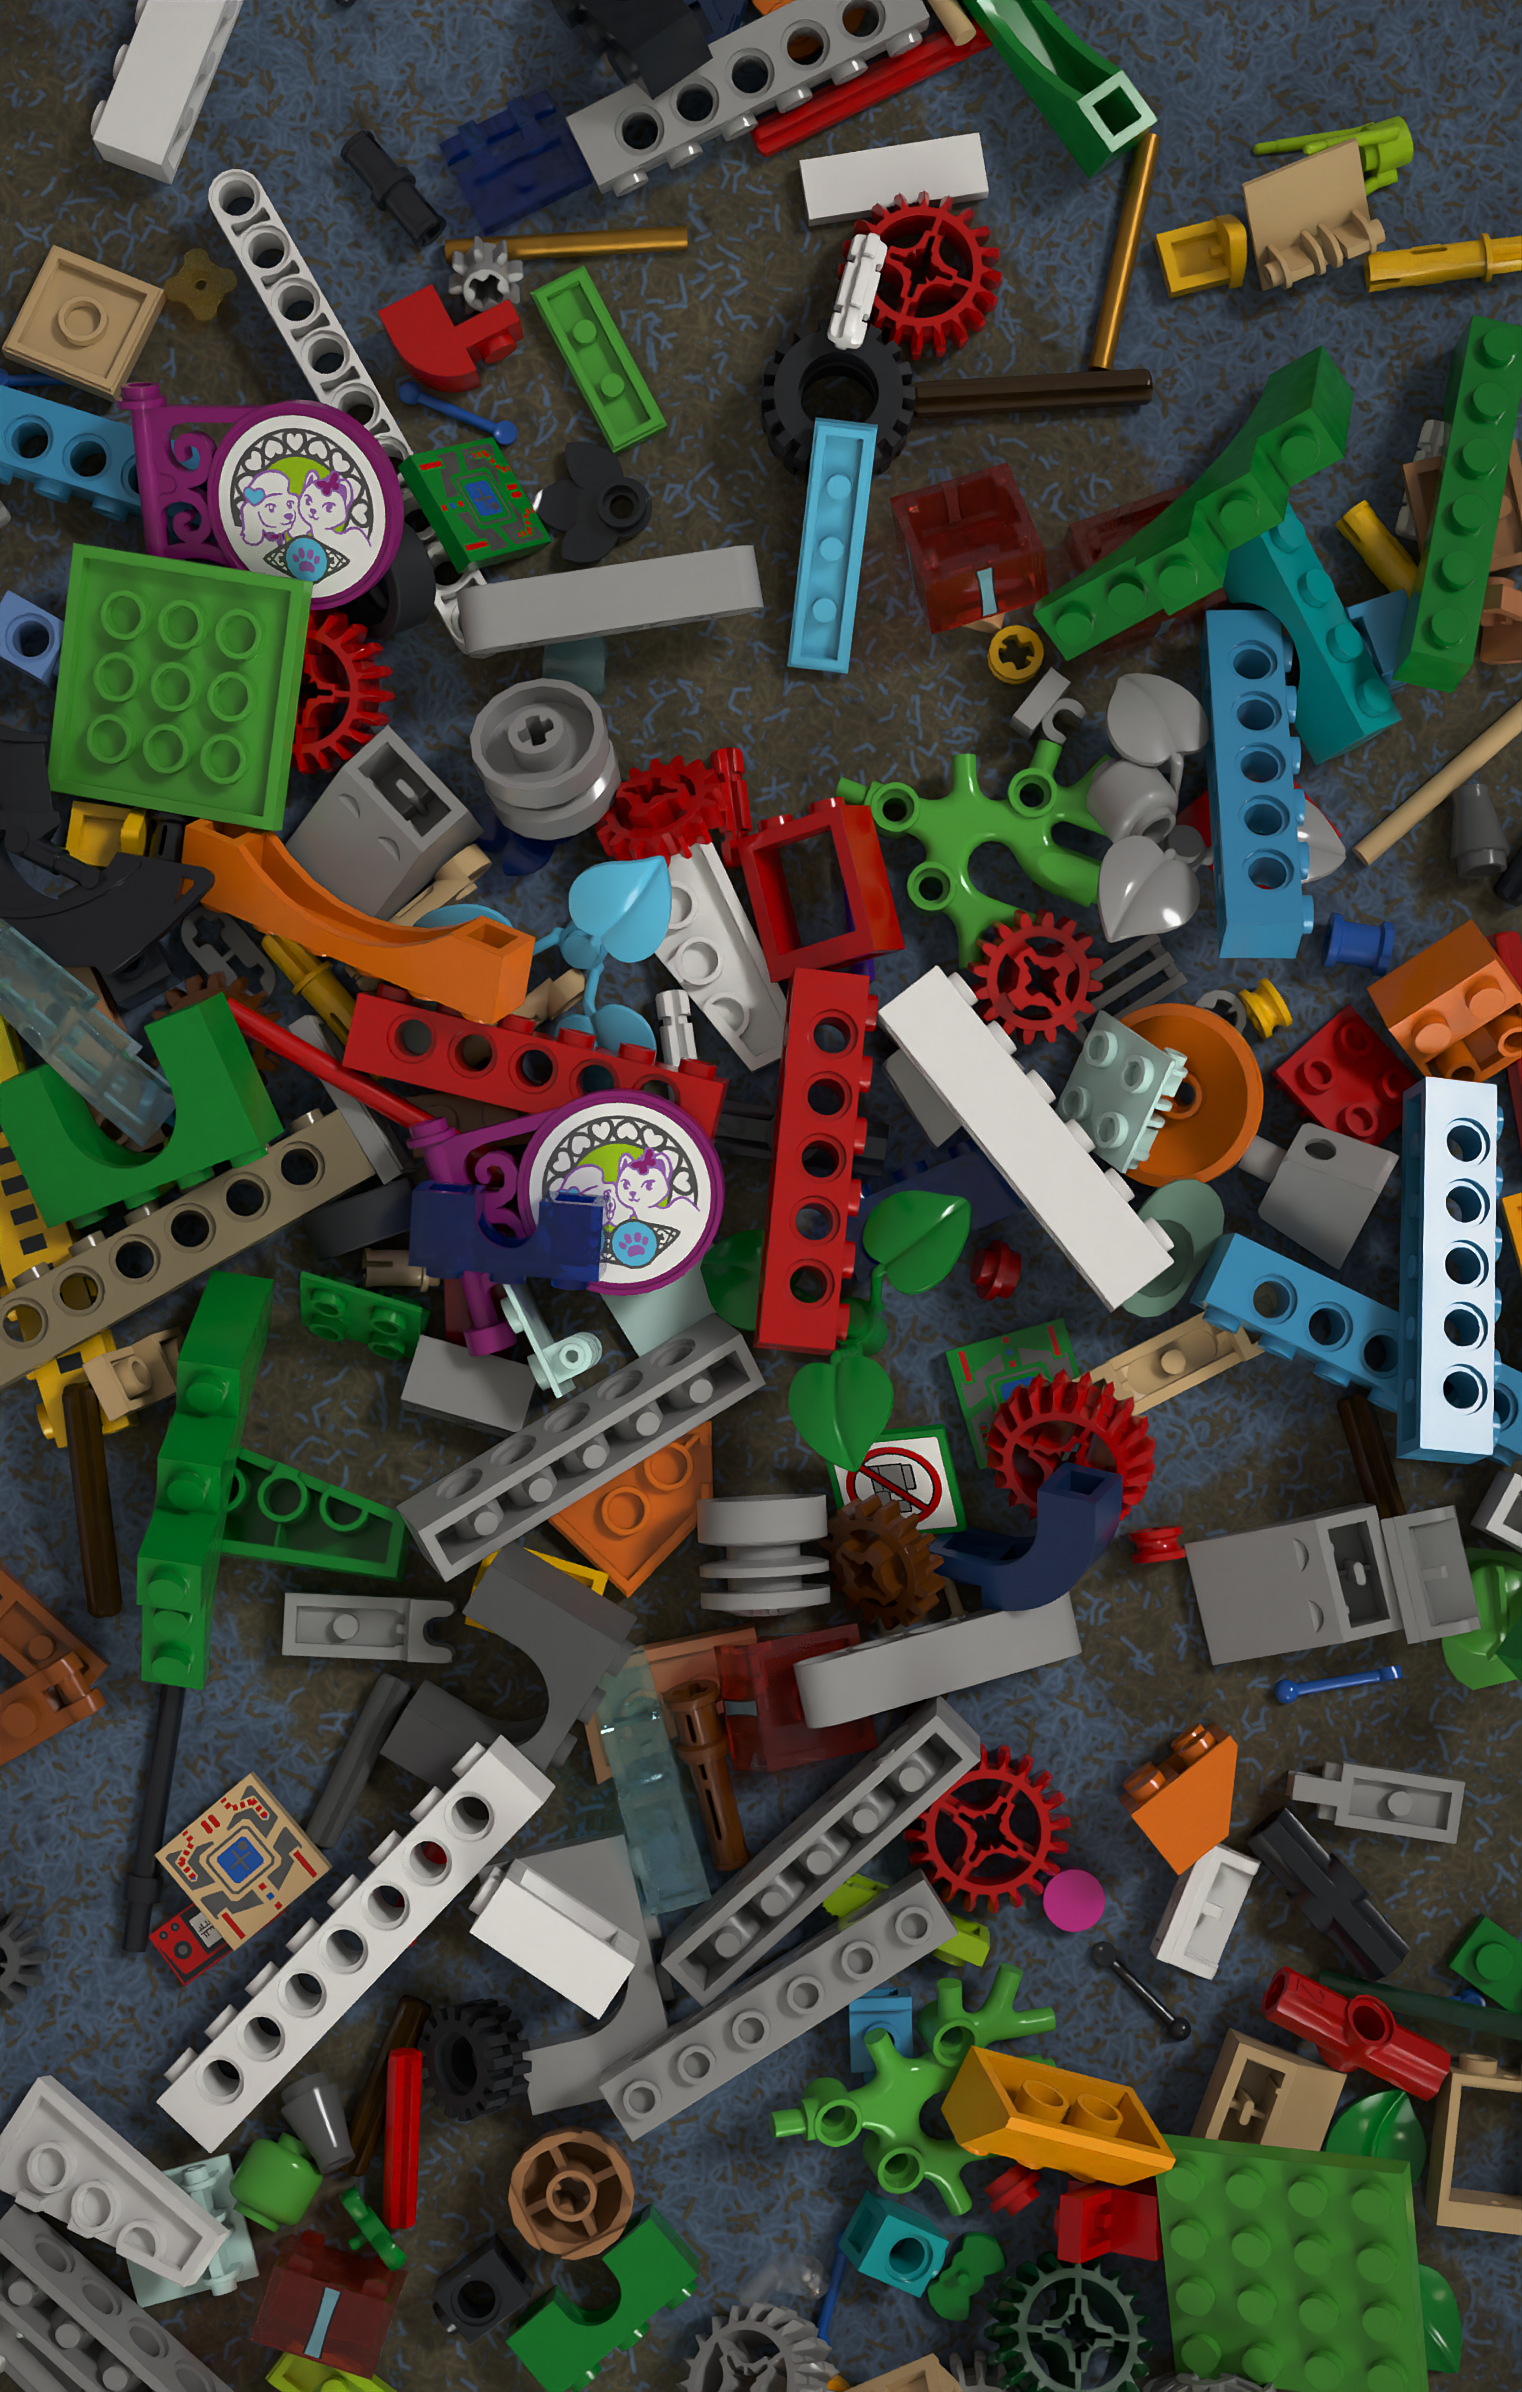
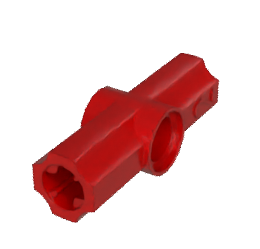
M1283 1966L1273 1975L1268 1989L1263 1994L1260 2012L1265 2014V2019L1316 2044L1323 2060L1337 2071L1344 2073L1354 2072L1360 2067L1426 2102L1439 2092L1443 2080L1449 2073L1451 2055L1445 2052V2048L1397 2024L1392 2012L1377 1997L1363 1994L1357 1995L1351 2000L1287 1966Z

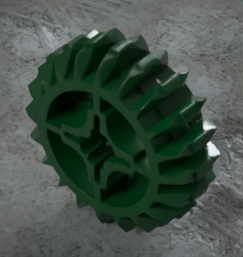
M1047 2251L1037 2257L1036 2265L1026 2260L1015 2268L1016 2278L1008 2276L1000 2282L998 2289L1003 2298H996L991 2301L987 2309L999 2322L987 2326L983 2337L999 2343V2349L987 2355L986 2363L994 2366L1003 2363L1007 2372L997 2381V2388L1004 2390L1015 2385L1020 2392H1140L1133 2379L1140 2380L1146 2377L1151 2367L1137 2355L1145 2354L1152 2350L1154 2341L1145 2336L1138 2335V2329L1149 2323L1151 2315L1141 2312L1133 2313L1130 2304L1137 2300L1139 2291L1131 2289L1123 2294L1117 2286L1121 2281L1122 2271L1114 2269L1103 2277L1101 2276V2257L1088 2260L1081 2266V2264L1058 2261L1053 2252ZM1056 2290V2303L1050 2306L1049 2320H1042L1035 2325L1027 2324L1030 2308L1037 2295L1042 2291ZM1088 2304L1096 2311L1104 2325L1099 2324L1093 2319L1089 2312ZM1065 2328L1066 2338H1061L1060 2334L1055 2333ZM1071 2340H1075L1076 2343L1082 2345L1072 2350ZM1032 2352L1045 2360L1049 2369V2376L1037 2364ZM1101 2353H1109L1108 2364L1099 2383L1093 2389H1081V2376L1088 2372L1089 2358H1094Z

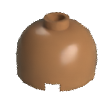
M567 2125L548 2130L525 2148L512 2171L508 2202L513 2222L528 2244L540 2251L543 2248L550 2253L560 2254V2258L577 2260L597 2255L619 2239L632 2214L636 2186L630 2162L613 2139L595 2128Z

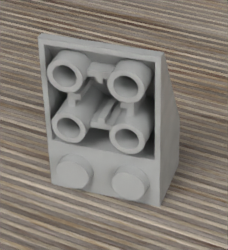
M387 725L342 766L286 843L285 848L313 880L340 901L368 916L387 921L427 885L445 863L468 847L484 830L459 799Z
M1365 1502L1355 1503L1183 1544L1186 1550L1187 1564L1212 1665L1345 1643L1404 1629L1376 1505Z

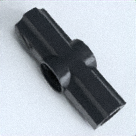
M724 1100L714 1142L717 1153L771 1161L776 1107ZM867 1121L864 1151L862 1155L853 1154L851 1174L882 1177L889 1124ZM811 1147L802 1153L803 1166L833 1171L832 1158L825 1150Z
M1284 1805L1271 1812L1253 1828L1251 1833L1244 1839L1251 1847V1851L1289 1890L1286 1893L1288 1898L1302 1911L1303 1915L1322 1936L1327 1933L1371 1984L1383 1977H1387L1403 1962L1404 1957L1411 1950L1405 1943V1939L1368 1901L1369 1893L1332 1852L1328 1855Z

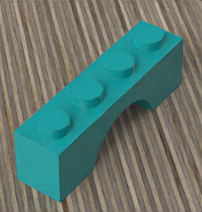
M1287 502L1284 522L1230 551L1223 589L1231 603H1253L1273 613L1291 635L1298 653L1300 665L1294 725L1316 766L1359 747L1401 721L1402 718L1392 701L1389 689L1382 682L1370 659L1359 632L1354 628L1335 592L1331 578L1326 574L1311 546L1302 523L1296 517L1290 503Z

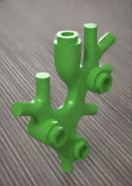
M1040 739L1029 768L1020 771L1014 776L1007 789L1005 799L1000 801L990 800L980 791L977 782L975 754L951 756L952 790L946 797L939 800L919 798L911 787L899 782L882 784L873 780L871 786L868 787L841 777L834 797H844L845 805H869L876 832L881 836L898 839L911 834L923 844L926 850V859L911 872L905 889L906 901L909 907L921 916L934 917L942 913L949 916L956 927L958 936L959 969L968 970V962L983 961V952L975 945L977 939H983V933L986 929L992 927L991 923L995 920L1003 923L1008 928L1013 927L1014 911L1020 909L987 897L979 892L971 883L967 870L968 861L973 850L980 844L993 841L1009 847L1028 877L1047 892L1087 908L1090 906V903L1098 905L1097 884L1102 861L1058 845L1052 839L1051 832L1055 824L1065 821L1108 837L1087 810L1086 796L1092 784L1093 773L1102 763L1111 759L1109 755L1104 754L1073 785L1063 787L1056 783L1053 776L1062 747L1051 741ZM1024 790H1033L1039 795L1041 804L1037 807H1027L1021 802L1019 794ZM897 804L904 809L906 816L900 821L892 822L884 816L883 809L887 805ZM925 882H933L939 886L941 896L933 901L926 900L920 895L919 886ZM1021 909L1029 915L1032 922L1035 921L1036 914Z
M1000 1963L989 1995L983 2006L975 2012H966L963 2009L962 1982L959 1979H940L937 1981V2000L928 2003L922 2009L917 2022L919 2036L929 2048L928 2051L916 2058H906L896 2050L885 2028L880 2027L869 2031L864 2036L863 2041L876 2066V2073L872 2080L863 2087L849 2092L843 2083L834 2078L825 2077L811 2081L802 2093L801 2099L798 2100L797 2108L769 2113L771 2134L773 2138L802 2134L805 2141L819 2139L827 2146L840 2147L853 2141L861 2131V2128L869 2129L871 2131L868 2133L863 2144V2158L884 2190L893 2194L907 2193L917 2187L923 2178H926L937 2187L950 2214L953 2216L962 2215L969 2211L973 2204L960 2178L962 2167L972 2161L1000 2157L1001 2155L989 2153L986 2156H978L963 2149L956 2142L955 2138L935 2140L927 2136L920 2128V2109L932 2095L950 2090L971 2045L985 2049L989 2043L1054 2032L1056 2029L1054 2012L1050 2006L1023 2011L1013 2010V2001L1024 1972L1020 1968L1008 1963ZM1038 2053L1018 2056V2058L1056 2067L1052 2058L1042 2059Z

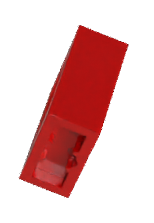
M844 797L820 800L808 805V816L793 820L791 814L771 817L757 823L758 833L736 840L771 983L788 982L795 967L834 972L905 949L869 805H845ZM832 831L856 931L802 947L778 848Z

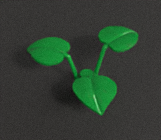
M918 1190L903 1191L885 1198L872 1210L863 1230L864 1248L872 1259L879 1262L871 1272L870 1300L866 1302L858 1297H848L839 1301V1303L849 1304L847 1337L845 1341H837L843 1348L835 1350L830 1354V1364L810 1363L803 1366L796 1373L790 1385L788 1407L796 1429L808 1445L820 1456L842 1469L850 1472H857L868 1450L885 1428L893 1408L894 1390L891 1379L877 1362L868 1358L883 1348L888 1337L887 1324L879 1315L885 1309V1303L882 1301L883 1277L887 1274L892 1286L898 1292L906 1295L923 1293L941 1282L956 1263L969 1233L971 1204L963 1197ZM764 1229L742 1231L723 1239L704 1256L700 1266L708 1298L716 1313L731 1326L744 1331H754ZM804 1271L794 1272L790 1278V1290L794 1297L804 1303L817 1302V1298L794 1285Z
M1399 2088L1375 2091L1354 2101L1335 2119L1328 2131L1324 2144V2152L1410 2161L1412 2186L1416 2184L1422 2175L1426 2163L1427 2148L1424 2131L1413 2111L1408 2093ZM1418 2262L1427 2370L1450 2374L1458 2373L1461 2360L1462 2330L1456 2299L1448 2282L1437 2270L1427 2264Z

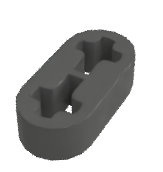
M203 906L194 909L184 919L181 929L182 942L208 975L216 971H223L226 978V986H230L235 979L240 977L230 966L236 959L239 958L252 971L262 967L265 973L260 977L259 982L263 990L269 995L261 1007L270 1003L278 991V972L273 963L239 923L228 913L212 912ZM207 920L215 925L223 920L225 927L219 934L231 949L224 956L208 943L200 948L198 947L196 942L201 938L202 933L197 926L202 921ZM246 990V993H247L248 995H250V996H253V995H254L252 992Z

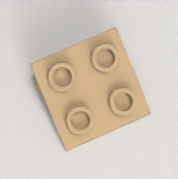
M1356 137L1241 184L1259 282L1263 291L1279 285L1284 290L1291 288L1292 283L1314 273L1318 276L1326 273V265L1328 264L1336 269L1343 265V258L1345 257L1350 259L1362 253L1368 255L1375 253L1377 245L1385 242V233L1380 221L1377 218L1370 221Z

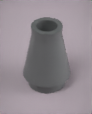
M1470 784L1454 789L1451 792L1453 812L1449 863L1456 866L1457 876L1462 879H1480L1504 872L1507 869L1506 857L1510 855L1511 850L1492 805L1488 786L1485 784Z
M319 2072L294 2082L282 2091L280 2096L285 2106L281 2109V2114L315 2159L321 2173L337 2170L355 2158V2153L350 2144L337 2083H330L327 2074Z

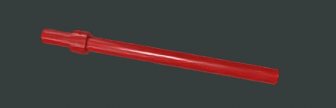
M231 997L228 999V1005L241 1033L409 1130L408 1127L413 1124L436 1118L358 1071L343 1067L341 1061ZM455 1129L456 1134L462 1133L459 1130ZM495 1144L490 1149L481 1145L470 1152L466 1164L475 1169L478 1160L488 1152H508ZM491 1165L489 1170L493 1177L488 1184L493 1187H498L499 1184L504 1185L505 1174L499 1166Z

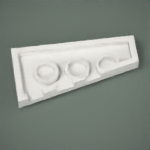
M711 842L709 845L695 843L690 847L692 850L691 858L685 859L679 853L671 856V862L668 867L672 891L671 917L666 936L654 953L743 1063L754 1073L781 1060L786 999L779 984L771 983L764 952L713 843Z
M51 2075L37 2078L0 2135V2190L16 2198L14 2202L34 2212L43 2211L67 2223V2229L87 2239L95 2237L115 2247L117 2254L182 2287L197 2283L230 2233L225 2226Z

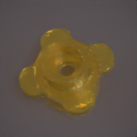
M192 249L185 254V264L179 273L166 280L164 291L171 302H182L193 312L197 320L207 322L217 316L218 309L226 301L227 294L233 293L236 290L237 277L230 268L221 269L209 261L206 251ZM197 281H205V289L197 290L195 288Z

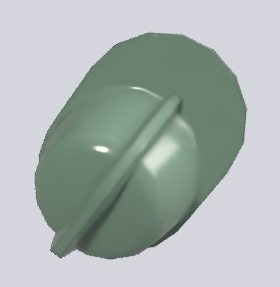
M1196 1179L1174 1180L1158 1188L1137 1212L1142 1222L1152 1217L1169 1236L1174 1247L1167 1253L1174 1260V1263L1121 1305L1127 1312L1144 1318L1160 1316L1173 1308L1210 1257L1220 1235H1222L1225 1214L1221 1199L1210 1185Z

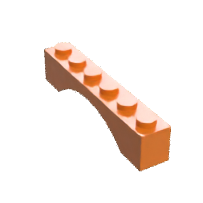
M203 818L185 826L181 863L204 867L211 870L215 875L214 886L199 901L207 910L233 915L251 923L253 928L259 932L285 937L303 945L304 949L311 954L337 959L355 967L356 971L365 977L389 981L407 989L409 994L417 999L441 1003L461 1012L465 1019L475 1023L493 1025L524 1005L536 937L483 915L460 924L433 928L402 926L377 919L340 901L313 880L289 854L274 831ZM185 878L181 894L184 895L194 885V880Z

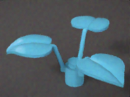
M659 855L631 861H609L587 868L579 874L570 888L569 912L572 919L565 929L555 927L549 935L535 942L533 956L553 945H558L563 958L569 965L578 969H587L588 971L582 1001L584 1014H571L563 1017L556 1026L555 1036H558L560 1027H565L596 1035L594 1046L618 1052L620 1042H625L656 1050L653 1031L640 1014L628 1007L617 1004L605 1005L596 1011L595 996L599 976L604 970L602 962L608 953L622 962L633 963L651 956L659 948L666 936L671 917L672 891L669 871L664 856ZM456 904L441 907L421 916L413 924V927H441L460 924L483 915L513 928L510 921L499 912L476 904ZM590 1065L585 1070L583 1084L588 1090L593 1092L613 1088V1077L603 1066Z

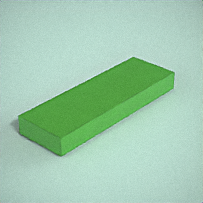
M582 266L531 292V299L610 451L618 456L667 431V424L586 268Z

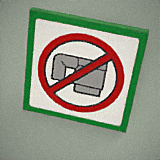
M944 1424L883 1430L868 1450L857 1472L842 1469L825 1459L838 1510L858 1497L864 1501L871 1495L878 1494L883 1506L893 1499L899 1501L900 1515L905 1519L916 1513L919 1516L916 1529L921 1535L924 1533L943 1534L967 1531L968 1525Z

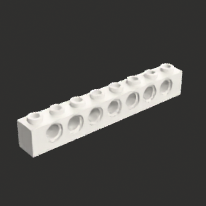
M500 1735L487 1749L477 1741L451 1769L459 1777L451 1788L444 1794L435 1786L410 1812V1815L418 1823L403 1838L393 1830L368 1857L376 1866L361 1882L352 1874L328 1899L327 1903L335 1911L321 1925L311 1917L285 1945L293 1955L279 1969L270 1961L246 1986L245 1990L252 1996L251 2000L239 2012L229 2004L209 2025L204 2033L212 2041L198 2055L189 2047L165 2072L164 2076L172 2084L156 2102L210 2154L531 1818L556 1786L504 1736ZM470 1796L480 1799L488 1809L489 1819L477 1820L469 1816L463 1807V1797ZM431 1841L440 1845L445 1851L447 1863L437 1864L429 1861L422 1852L421 1842ZM388 1885L396 1888L404 1898L405 1907H393L387 1904L381 1896L380 1886ZM346 1929L356 1933L362 1941L363 1950L355 1951L346 1947L339 1937V1930ZM306 1973L316 1978L321 1986L322 1993L314 1994L305 1990L299 1982L298 1974ZM258 2017H266L274 2021L280 2030L281 2036L275 2037L266 2034L259 2026ZM217 2060H224L234 2065L240 2079H232L225 2076L219 2069Z

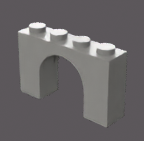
M626 1826L495 1856L478 1872L482 1886L495 1866L506 1872L516 1858L640 1942L635 1966L629 1974L626 1993L618 2006L608 2016L590 2026L528 2040L531 2050L523 2051L522 2054L523 2060L532 2061V2072L523 2075L530 2082L527 2093L532 2115L605 2099L598 2088L602 2070L675 2025H671L666 2004L667 2000L676 1999L673 1977L660 1963L657 1964L652 1939L662 1937L657 1907L654 1900L643 1902L638 1878L648 1876L644 1849L640 1839L629 1840Z

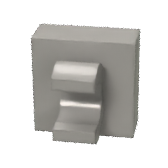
M1051 667L1015 712L1009 726L1026 740H1029L1040 726V732L1044 740L1051 741L1062 747L1067 738L1054 728L1053 718L1058 714H1067L1080 724L1086 715V711L1076 700L1062 698L1066 694L1071 682Z

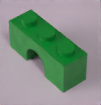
M652 2203L629 2221L619 2239L602 2252L601 2259L614 2273L621 2288L619 2295L612 2303L599 2309L582 2308L574 2304L556 2284L509 2325L505 2342L547 2392H564L568 2388L572 2392L582 2390L601 2371L602 2366L599 2361L616 2346L621 2352L631 2348L648 2331L650 2325L646 2321L664 2305L669 2311L674 2310L697 2288V2283L694 2279L699 2275V2259Z

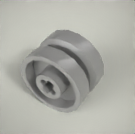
M540 678L521 682L494 696L477 715L470 735L472 759L480 778L484 782L485 792L491 807L505 827L526 838L554 840L569 837L597 823L614 804L616 793L621 783L618 759L608 736L602 710L586 690L569 681Z

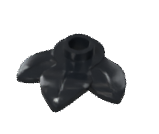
M570 442L566 444L565 459L570 479H563L544 488L533 496L530 501L538 517L547 526L556 531L566 533L561 548L562 559L574 563H592L606 557L619 539L632 538L640 534L647 527L652 516V501L648 491L641 483L632 478L624 477L620 462L614 453L592 443ZM625 499L632 503L634 509L629 517L618 519L611 514V506L617 500Z

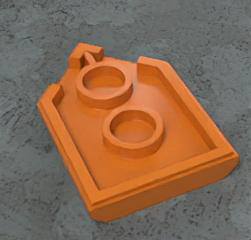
M705 1421L547 1519L599 1571L609 1574L608 1579L627 1598L697 1526L696 1500L713 1498L712 1421Z

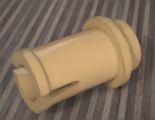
M419 1244L418 1250H371V1248H364L362 1269H366V1274L362 1275L364 1288H371L372 1286H418L419 1292H427L428 1286H439L440 1252L438 1249H428L427 1244Z

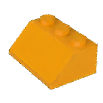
M971 2045L941 2107V2111L955 2136L956 2142L966 2151L978 2156H986L989 2153L1013 2158L1021 2165L1030 2169L1040 2170L1043 2167L1068 2172L1076 2179L1086 2183H1095L1097 2180L1124 2186L1169 2171L1176 2161L1175 2156L1132 2087Z

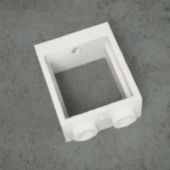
M516 1858L506 1872L496 1866L492 1869L468 1908L477 1914L469 1931L471 1934L597 2019H600L635 1966L640 1945L638 1940Z

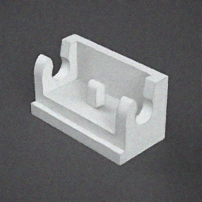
M1219 1843L1180 1874L1150 1945V1950L1156 1959L1212 1980L1251 1881L1257 1873L1261 1861Z

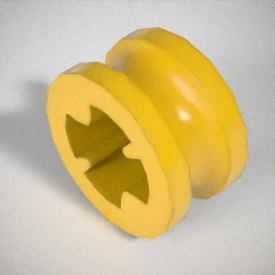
M1020 625L1007 626L1000 630L991 641L987 655L989 668L994 676L1004 683L1013 685L1025 683L1033 678L1040 669L1044 656L1043 644L1038 635L1030 628ZM1015 640L1019 648L1029 646L1032 651V657H1026L1024 664L1027 665L1026 668L1016 670L1013 662L1002 664L999 659V653L1004 654L1007 648L1003 643Z
M1264 977L1256 982L1257 989L1255 991L1249 992L1244 989L1237 993V997L1243 1003L1247 1013L1246 1016L1257 1034L1266 1040L1273 1036L1272 1030L1275 1026H1281L1285 1029L1293 1023L1290 1012L1273 984Z

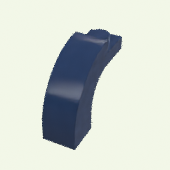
M1064 1462L1037 1489V1532L1035 1536L1014 1537L972 1526H967V1531L943 1533L928 1547L930 1553L942 1556L944 1563L937 1567L934 1573L948 1577L958 1584L981 1586L982 1608L1024 1611L1055 1601L1080 1580L1105 1552L1114 1538L1122 1511L1123 1475Z

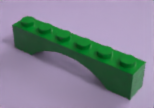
M962 0L1088 179L1133 149L1158 121L1124 71L1101 57L1079 39L1056 15L1045 0Z
M1473 315L1453 349L1443 400L1444 435L1437 487L1421 560L1401 626L1392 680L1452 694L1473 664L1522 392V326Z

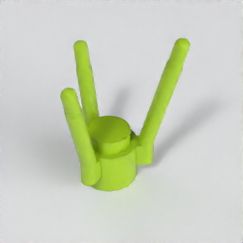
M1400 116L1377 123L1371 122L1355 128L1278 139L1276 141L1257 143L1253 146V153L1258 156L1303 150L1305 155L1310 156L1356 137L1362 172L1369 171L1372 177L1364 181L1366 196L1378 188L1398 182L1396 168L1410 164L1414 151L1411 133L1407 124Z

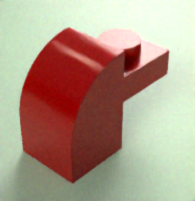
M432 284L377 311L383 329L404 368L421 384L441 392L460 393L481 387L474 363L481 359L486 364L500 361L516 350V341L524 338L521 321L509 299L454 327Z
M1076 2178L1068 2179V2192L1060 2195V2203L1054 2216V2231L1058 2237L1057 2259L1081 2264L1108 2252L1151 2261L1164 2258L1156 2180L1145 2178L1120 2186L1097 2180L1095 2183H1086Z

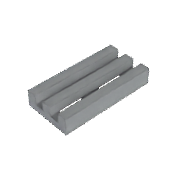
M1148 934L1090 972V977L1100 982L1148 950L1155 959L1090 1001L1091 1005L1095 1008L1092 1014L1083 1013L1078 1010L1073 1015L1078 1026V1030L1073 1035L1082 1048L1090 1031L1087 1032L1081 1022L1162 970L1168 981L1113 1016L1119 1021L1135 1010L1154 1005L1188 982L1183 973L1179 972L1174 965V959L1170 953L1166 952L1161 945V940L1157 934ZM1070 986L1066 988L1065 995L1067 994Z

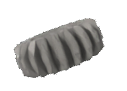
M754 2302L752 2307L743 2304L739 2306L732 2305L730 2317L723 2315L712 2317L713 2334L702 2333L695 2335L700 2348L698 2354L682 2358L688 2368H691L689 2378L676 2383L681 2392H835L827 2389V2383L840 2372L833 2364L825 2362L832 2348L827 2345L825 2340L817 2337L819 2329L811 2321L801 2318L795 2310L785 2306L776 2307L767 2302ZM772 2342L780 2350L773 2358L764 2356L762 2359L758 2358L755 2349Z

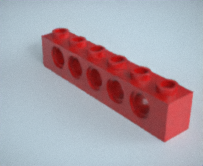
M795 967L788 979L754 1329V1348L828 1355L835 1350L836 1341H845L847 1337L849 1304L839 1303L842 1278L851 1279L855 1260V1242L845 1240L847 1216L857 1217L861 1196V1180L851 1178L853 1154H863L867 1132V1119L865 1117H857L859 1093L869 1092L873 1066L872 1056L863 1055L865 1031L874 1032L878 1013V995L868 994L870 976ZM823 1025L833 1026L838 1029L844 1037V1050L834 1054L822 1051L815 1043L814 1029ZM816 1086H824L831 1089L839 1101L838 1112L833 1115H821L815 1112L809 1105L808 1091ZM811 1147L825 1150L833 1161L832 1174L824 1178L810 1175L802 1164L803 1151ZM814 1209L824 1216L827 1222V1233L823 1239L810 1240L799 1233L796 1227V1216L799 1211ZM808 1271L819 1279L822 1290L817 1302L804 1303L794 1297L790 1290V1278L794 1272Z
M379 982L377 992L368 990L357 995L342 1061L343 1067L534 1114L563 1106L569 1101L587 1094L588 1092L583 1084L584 1072L590 1065H600L611 1073L614 1082L613 1088H630L643 1091L645 1085L651 1080H660L667 1083L673 1090L674 1103L684 1109L699 1123L714 1145L729 1084V1079L715 1076L717 1066L714 1064L681 1057L679 1067L655 1061L656 1050L625 1042H620L618 1052L594 1046L596 1035L571 1028L560 1027L558 1036L534 1031L535 1020L515 1014H508L493 1025L475 1023L465 1019L461 1012L441 1003L433 1006L413 1001L414 997L409 994L407 989L389 983ZM412 1019L423 1022L430 1030L431 1044L424 1054L413 1052L404 1041V1029ZM472 1034L482 1036L491 1046L492 1058L484 1069L473 1067L464 1057V1043ZM530 1050H540L550 1058L553 1072L547 1083H535L526 1076L523 1069V1061Z

